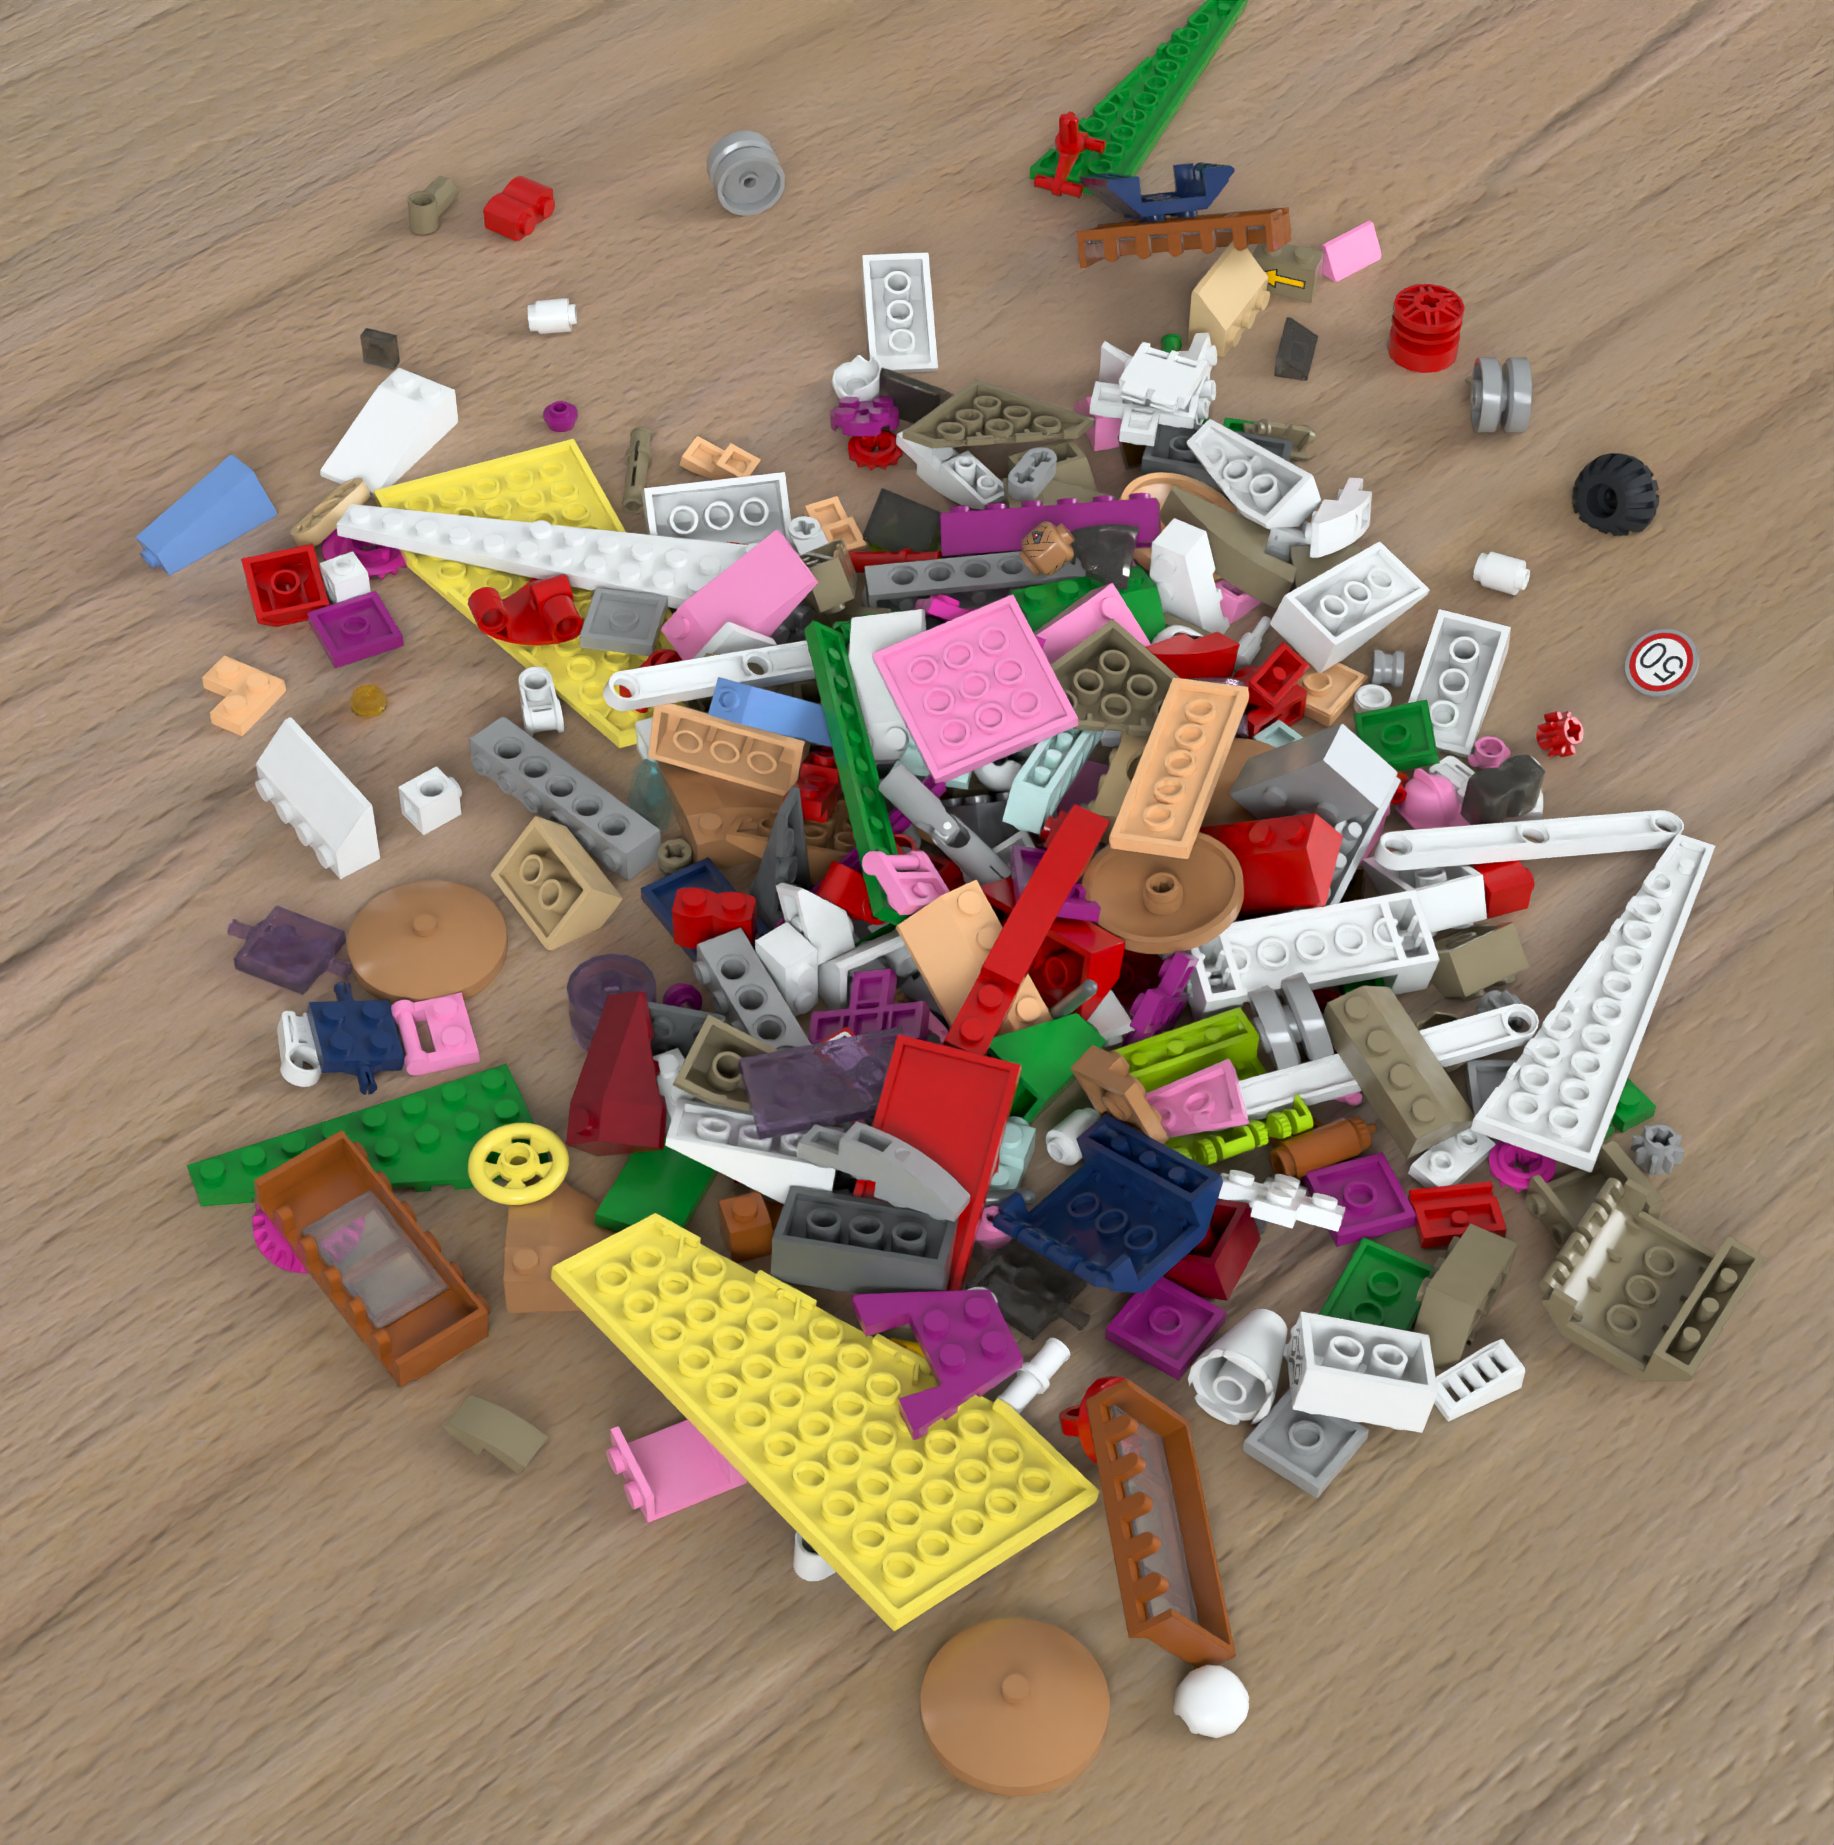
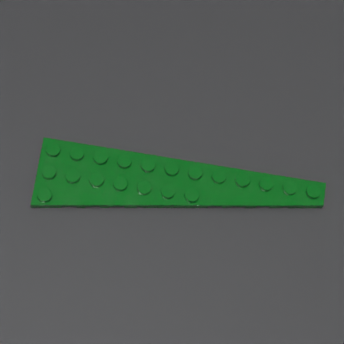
M1207 0L1199 7V10L1187 19V24L1182 29L1177 28L1172 33L1170 41L1167 43L1162 42L1157 47L1156 54L1152 58L1146 57L1106 95L1104 100L1100 101L1093 108L1092 115L1087 119L1082 118L1078 122V130L1087 132L1089 137L1105 140L1106 147L1103 154L1086 149L1084 152H1080L1066 181L1081 185L1079 176L1104 173L1136 176L1246 8L1248 0ZM1050 148L1030 167L1029 179L1035 180L1038 173L1054 178L1060 153L1056 149ZM1083 186V193L1094 195Z

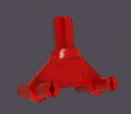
M1069 111L1067 114H1061L1059 117V132L1055 137V147L1060 156L1055 177L1052 178L1038 173L1034 180V187L1050 190L1052 195L1059 197L1062 194L1081 198L1083 185L1068 182L1066 179L1080 152H1084L1086 149L1103 154L1106 141L1089 137L1087 132L1079 131L1078 118L1075 117L1074 112Z

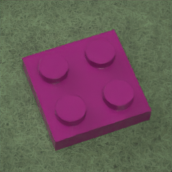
M376 591L307 613L309 624L334 668L404 646L402 633Z
M1383 1152L1316 1169L1305 1174L1304 1184L1308 1188L1311 1198L1314 1193L1328 1195L1338 1200L1337 1205L1346 1207L1339 1231L1328 1229L1336 1247L1361 1241L1362 1237L1369 1239L1415 1226L1417 1215Z
M1162 1276L1144 1293H1134L1107 1326L1105 1339L1179 1381L1223 1326L1226 1320V1311Z

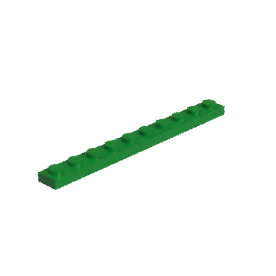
M813 620L804 629L849 813V820L856 842V849L862 867L863 857L869 851H881L886 855H898L884 796L878 790L880 780L843 634ZM862 867L863 878L866 883L874 917L897 926L912 916L899 915L888 903L887 894L876 876L868 875Z

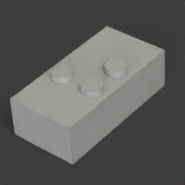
M1339 724L1248 758L1229 795L1258 820L1316 813L1329 825H1334L1379 810L1398 772L1344 724Z

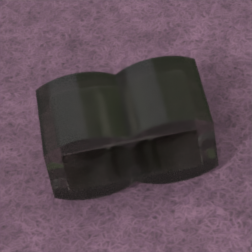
M1523 754L1506 759L1498 768H1487L1476 772L1467 782L1460 814L1470 825L1503 823L1507 817H1518L1529 813L1537 805L1545 770L1531 756Z

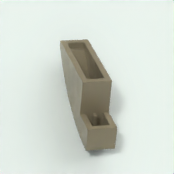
M1172 486L1160 510L1162 523L1167 527L1175 518L1206 531L1216 569L1214 572L1248 595L1278 609L1284 595L1289 592L1294 582L1297 567L1265 553L1271 530L1178 487Z

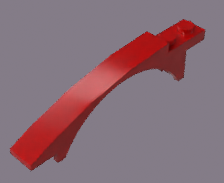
M1076 804L1072 806L983 963L978 978L944 1039V1046L986 1055L994 1038L999 1036L1023 982L1062 906L1078 879L1087 870L1092 856L1109 826V820Z

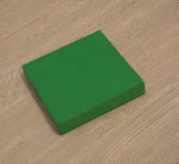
M1427 699L1353 714L1357 737L1396 771L1440 763Z

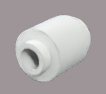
M568 298L538 300L535 304L528 305L530 331H538L539 334L571 332L572 325L577 324L576 305H570Z
M1490 552L1489 554L1481 553L1475 565L1473 578L1475 581L1481 582L1483 587L1516 595L1519 589L1524 590L1530 577V570L1526 569V562L1524 560L1495 552Z
M1092 1108L1075 1110L1047 1133V1151L1056 1162L1072 1166L1083 1158L1076 1139L1100 1119L1097 1111Z

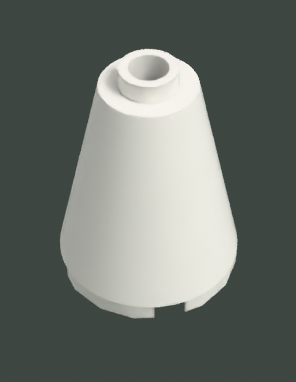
M1267 1309L1251 1311L1194 1361L1188 1376L1189 1386L1193 1383L1197 1392L1195 1400L1212 1417L1232 1425H1238L1240 1420H1253L1251 1424L1259 1423L1270 1412L1275 1400L1287 1338V1326L1279 1315Z

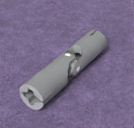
M903 764L897 766L884 778L878 790L916 827L930 834L932 841L973 881L977 880L979 885L982 886L1008 877L1012 878L1010 866L959 818L952 814L949 815L941 801ZM960 831L968 840V844L961 848L948 846L956 840V836Z

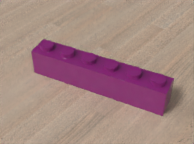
M1149 493L1130 494L1129 500H1115L1114 496L1108 495L1093 497V502L1079 503L1076 498H1064L1057 500V505L1043 506L1041 501H1025L1021 503L1019 508H1007L1006 504L995 503L985 506V510L971 511L969 506H955L950 508V513H940L941 547L944 559L1022 551V538L1044 521L1051 522L1056 527L1062 523L1075 538L1071 546L1082 545L1084 553L1152 548V542L1161 533L1160 503L1157 498H1151Z

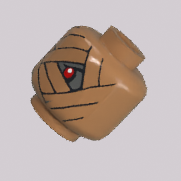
M1044 521L1022 538V551L1019 555L1036 576L1041 573L1045 576H1052L1074 558V550L1071 543L1075 541V538L1062 523L1056 527L1051 522Z

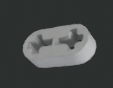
M1043 447L1030 449L1008 475V494L1019 501L1035 499L1056 474V454L1052 450Z

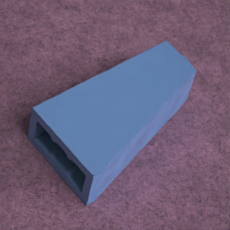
M231 454L140 532L136 539L143 548L140 555L151 568L156 569L159 566L168 575H172L269 521L278 513L253 470Z
M718 677L708 715L832 747L822 705Z

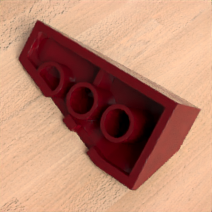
M640 990L608 995L570 1102L566 1145L597 1157L663 1150L667 1106L665 1096L659 1093L656 1076L661 1073L659 1062L653 1059L650 1042L654 1035L645 992Z

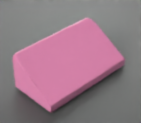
M1369 220L1322 245L1321 252H1324L1322 274L1332 281L1338 282L1381 259V249L1373 222Z

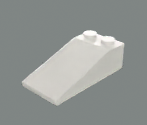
M929 254L862 255L861 280L869 361H872L873 357L878 358L883 367V374L938 371Z
M396 369L377 387L321 468L320 475L339 484H343L353 478H362L371 494L370 497L375 498L374 490L392 486L458 423L455 390L404 369Z
M1379 541L1284 595L1270 625L1319 673H1322L1344 660L1424 598L1430 589Z
M924 609L853 617L851 619L849 661L874 760L901 759L908 748L911 736L873 662L872 653L925 632L926 618Z
M1441 609L1438 610L1408 703L1427 699L1438 751L1468 758L1471 755L1509 649L1511 627Z
M678 1098L665 1145L784 1204L790 1186L832 1193L837 1170L833 1168H820L813 1165L810 1161L797 1158L798 1142L815 1124L842 1133L844 1128Z

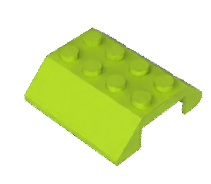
M1241 1007L1114 1050L1126 1059L1130 1066L1127 1071L1144 1086L1146 1093L1227 1059H1230L1233 1064L1238 1081L1267 1073L1257 1058L1259 1034ZM1297 1094L1294 1095L1292 1108L1281 1109V1112L1275 1111L1268 1114L1267 1118L1250 1120L1249 1124L1234 1126L1222 1131H1205L1170 1137L1164 1145L1201 1165L1207 1166L1216 1163V1160L1221 1161L1252 1150L1255 1147L1266 1145L1269 1142V1137L1283 1139L1291 1136V1134L1313 1128V1117L1300 1095Z

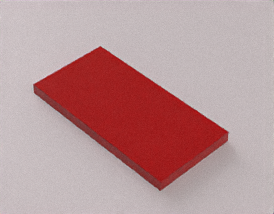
M898 1034L872 1127L902 1140L925 1154L955 1178L970 1194L969 1204L959 1215L950 1276L946 1291H961L1022 1066ZM857 1179L853 1196L885 1201L874 1197L876 1182Z

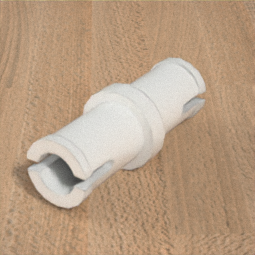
M1049 1338L1043 1348L1030 1362L1023 1363V1367L1017 1371V1377L997 1398L1008 1403L1020 1414L1036 1394H1043L1050 1386L1049 1379L1070 1358L1069 1349L1058 1339Z

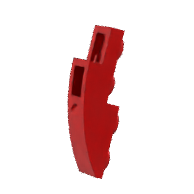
M816 746L801 763L800 778L793 787L800 789L804 820L826 823L832 815L842 793V784L832 747ZM789 791L784 795L783 802Z

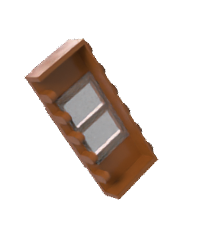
M342 1130L254 1180L256 1203L286 1240L292 1248V1252L363 1343H366L400 1388L412 1380H418L488 1337V1315L490 1314V1308L484 1297L479 1292L474 1294L465 1284L466 1280L459 1266L454 1261L447 1262L441 1254V1248L435 1236L428 1230L423 1232L416 1223L417 1219L410 1205L404 1200L398 1201L392 1193L393 1189L386 1175L380 1170L374 1171L369 1164L367 1153L358 1141L352 1143Z

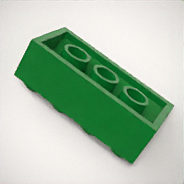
M1141 565L1010 591L1009 596L1014 595L1033 633L1091 590L1110 583L1114 584L1150 643H1152L1154 637L1166 628L1158 588Z

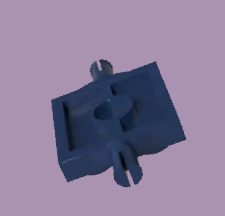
M339 982L334 986L337 1001L309 1002L307 1017L321 1073L342 1072L355 1075L358 1079L360 1092L366 1095L368 1090L369 1095L377 1090L373 1074L381 1071L402 1070L404 1065L403 1050L389 1000L355 1001L350 983L345 982L343 987L342 982Z

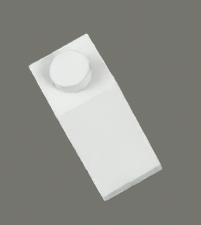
M786 883L776 885L785 923L788 922L818 950V965L856 948L852 936L854 931L853 923L845 910L803 888Z

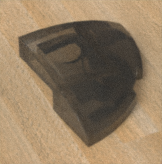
M1112 524L1088 526L1070 531L1075 538V541L1071 543L1074 550V558L1070 563L1075 565L1077 557L1081 561L1082 568L1086 570L1085 576L1104 585L1113 583L1116 589L1127 590L1140 527Z

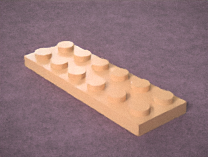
M1181 678L1172 679L1109 836L1110 848L1182 859L1189 858L1248 703V687Z

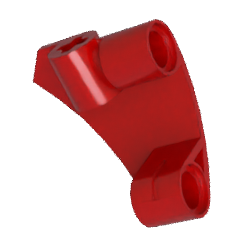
M565 574L542 580L532 578L522 588L504 599H501L498 591L491 587L477 589L468 599L469 609L479 630L491 637L509 643L537 646L562 643L578 637L584 625L574 605L571 586Z

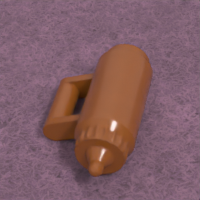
M1358 1116L1347 1119L1339 1118L1324 1125L1313 1117V1128L1291 1134V1136L1283 1139L1269 1137L1270 1144L1273 1147L1269 1152V1160L1275 1175L1283 1174L1299 1180L1304 1178L1307 1172L1355 1158L1360 1152L1370 1147V1135L1377 1131V1126L1374 1123L1365 1124L1362 1118Z

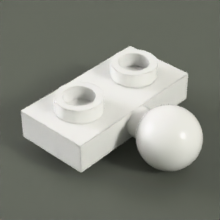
M1469 1128L1429 1148L1411 1165L1408 1174L1425 1188L1457 1185L1489 1156L1491 1149L1496 1144L1484 1134L1472 1131Z

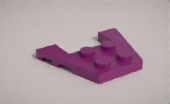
M990 1289L857 1294L852 1296V1308L866 1337L910 1324L938 1384L937 1387L899 1398V1411L913 1440L920 1439L927 1434L928 1427L941 1418L946 1421L956 1414L958 1406L974 1395L982 1396L1023 1367V1356Z

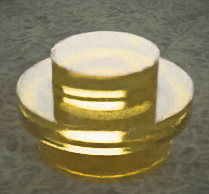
M364 684L357 687L350 699L351 711L356 716L362 718L377 717L388 706L387 696L380 687L374 684Z

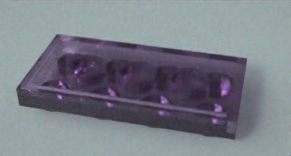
M902 1026L740 1058L738 1068L759 1140L810 1130L815 1124L825 1127L874 1117L897 1035L904 1036Z

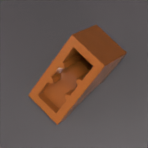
M758 1191L719 1200L720 1234L730 1260L740 1263L771 1255L772 1238L784 1204L767 1201L762 1198L761 1193Z

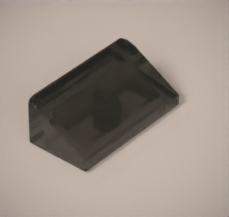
M1286 317L1276 356L1274 376L1308 381L1318 335L1290 317Z

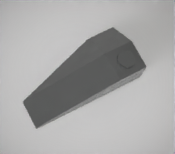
M793 786L777 813L757 876L752 880L749 895L756 898L757 916L770 931L775 929L776 923L784 916L776 885L786 883L807 891L812 889L800 789Z

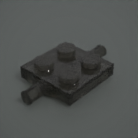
M1013 1238L1007 1245L993 1251L978 1242L977 1239L975 1240L971 1257L981 1263L982 1266L980 1271L966 1284V1290L973 1287L990 1289L996 1296L997 1305L1008 1324L1032 1340L1058 1318H1063L1079 1331L1087 1326L1090 1315L1071 1304L1087 1287L1086 1281L1077 1277L1074 1272L1067 1271L1046 1258V1255H1040L1018 1242L1017 1238Z

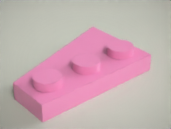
M1230 1059L1146 1093L1147 1096L1145 1098L1147 1102L1162 1116L1161 1125L1169 1138L1249 1124L1236 1070Z

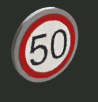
M1658 629L1640 637L1630 648L1625 661L1627 679L1632 687L1644 696L1651 698L1673 696L1684 690L1695 678L1699 667V653L1694 642L1686 634L1678 630Z

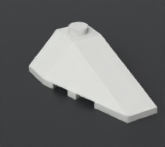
M1211 419L1186 442L1189 449L1237 510L1245 517L1267 529L1298 527L1322 503L1312 474Z

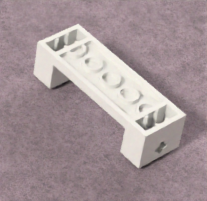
M1416 890L1233 922L1222 934L1208 943L1182 951L1199 959L1185 987V992L1190 994L1188 1002L1194 1022L1238 1007L1242 1008L1244 1002H1249L1247 992L1266 985L1272 988L1277 996H1282L1280 989L1282 979L1303 972L1311 990L1383 977L1385 986L1390 987L1395 995L1427 989L1440 960Z

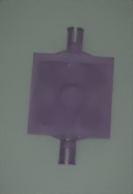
M277 905L266 919L254 926L240 922L237 919H232V923L230 922L228 925L227 933L229 935L245 940L244 946L233 958L235 969L293 992L304 995L315 980L324 972L333 973L344 979H347L348 975L352 972V963L334 957L346 942L345 932L341 929Z

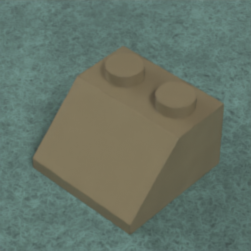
M1514 922L1473 924L1469 928L1460 929L1434 941L1440 960L1430 982L1444 997H1461L1462 1001L1466 1002L1483 996L1485 994L1484 988L1492 984L1494 986H1502L1517 979L1516 973L1530 966Z

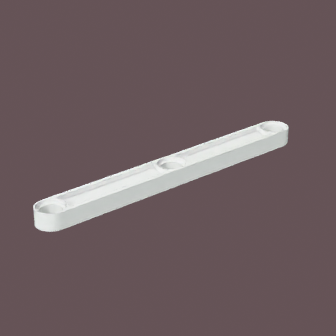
M807 640L619 671L614 673L608 680L603 690V697L606 703L613 709L630 711L711 697L714 694L718 677L763 688L815 679V673L808 651ZM846 644L845 646L849 657L850 644ZM747 663L758 664L764 670V674L757 675L748 668ZM613 686H625L631 692L632 697L624 698L619 696Z
M1656 810L1392 831L1381 836L1374 855L1378 863L1383 867L1399 871L1660 849L1669 847L1676 835L1682 833L1684 824L1674 813ZM1658 826L1665 827L1671 832L1664 831L1660 829ZM1523 836H1527V837L1533 838V839H1535L1536 841H1538L1539 843L1531 842V841L1527 840L1526 838H1524ZM1388 847L1400 851L1403 855L1392 853L1386 848Z
M1513 1004L1423 1029L1419 1032L1444 1068L1528 1043L1538 1028L1539 1020L1535 1011L1529 1006ZM1511 1017L1523 1018L1528 1023L1529 1030L1523 1033L1515 1032L1508 1025V1019ZM1339 1054L1239 1081L1249 1121L1267 1118L1268 1114L1275 1111L1281 1112V1109L1292 1108L1294 1095L1297 1094L1300 1095L1306 1106L1362 1091ZM1232 1127L1223 1128V1129H1217V1130H1211V1131H1212V1132H1214V1131H1222V1130L1229 1129V1128H1232Z

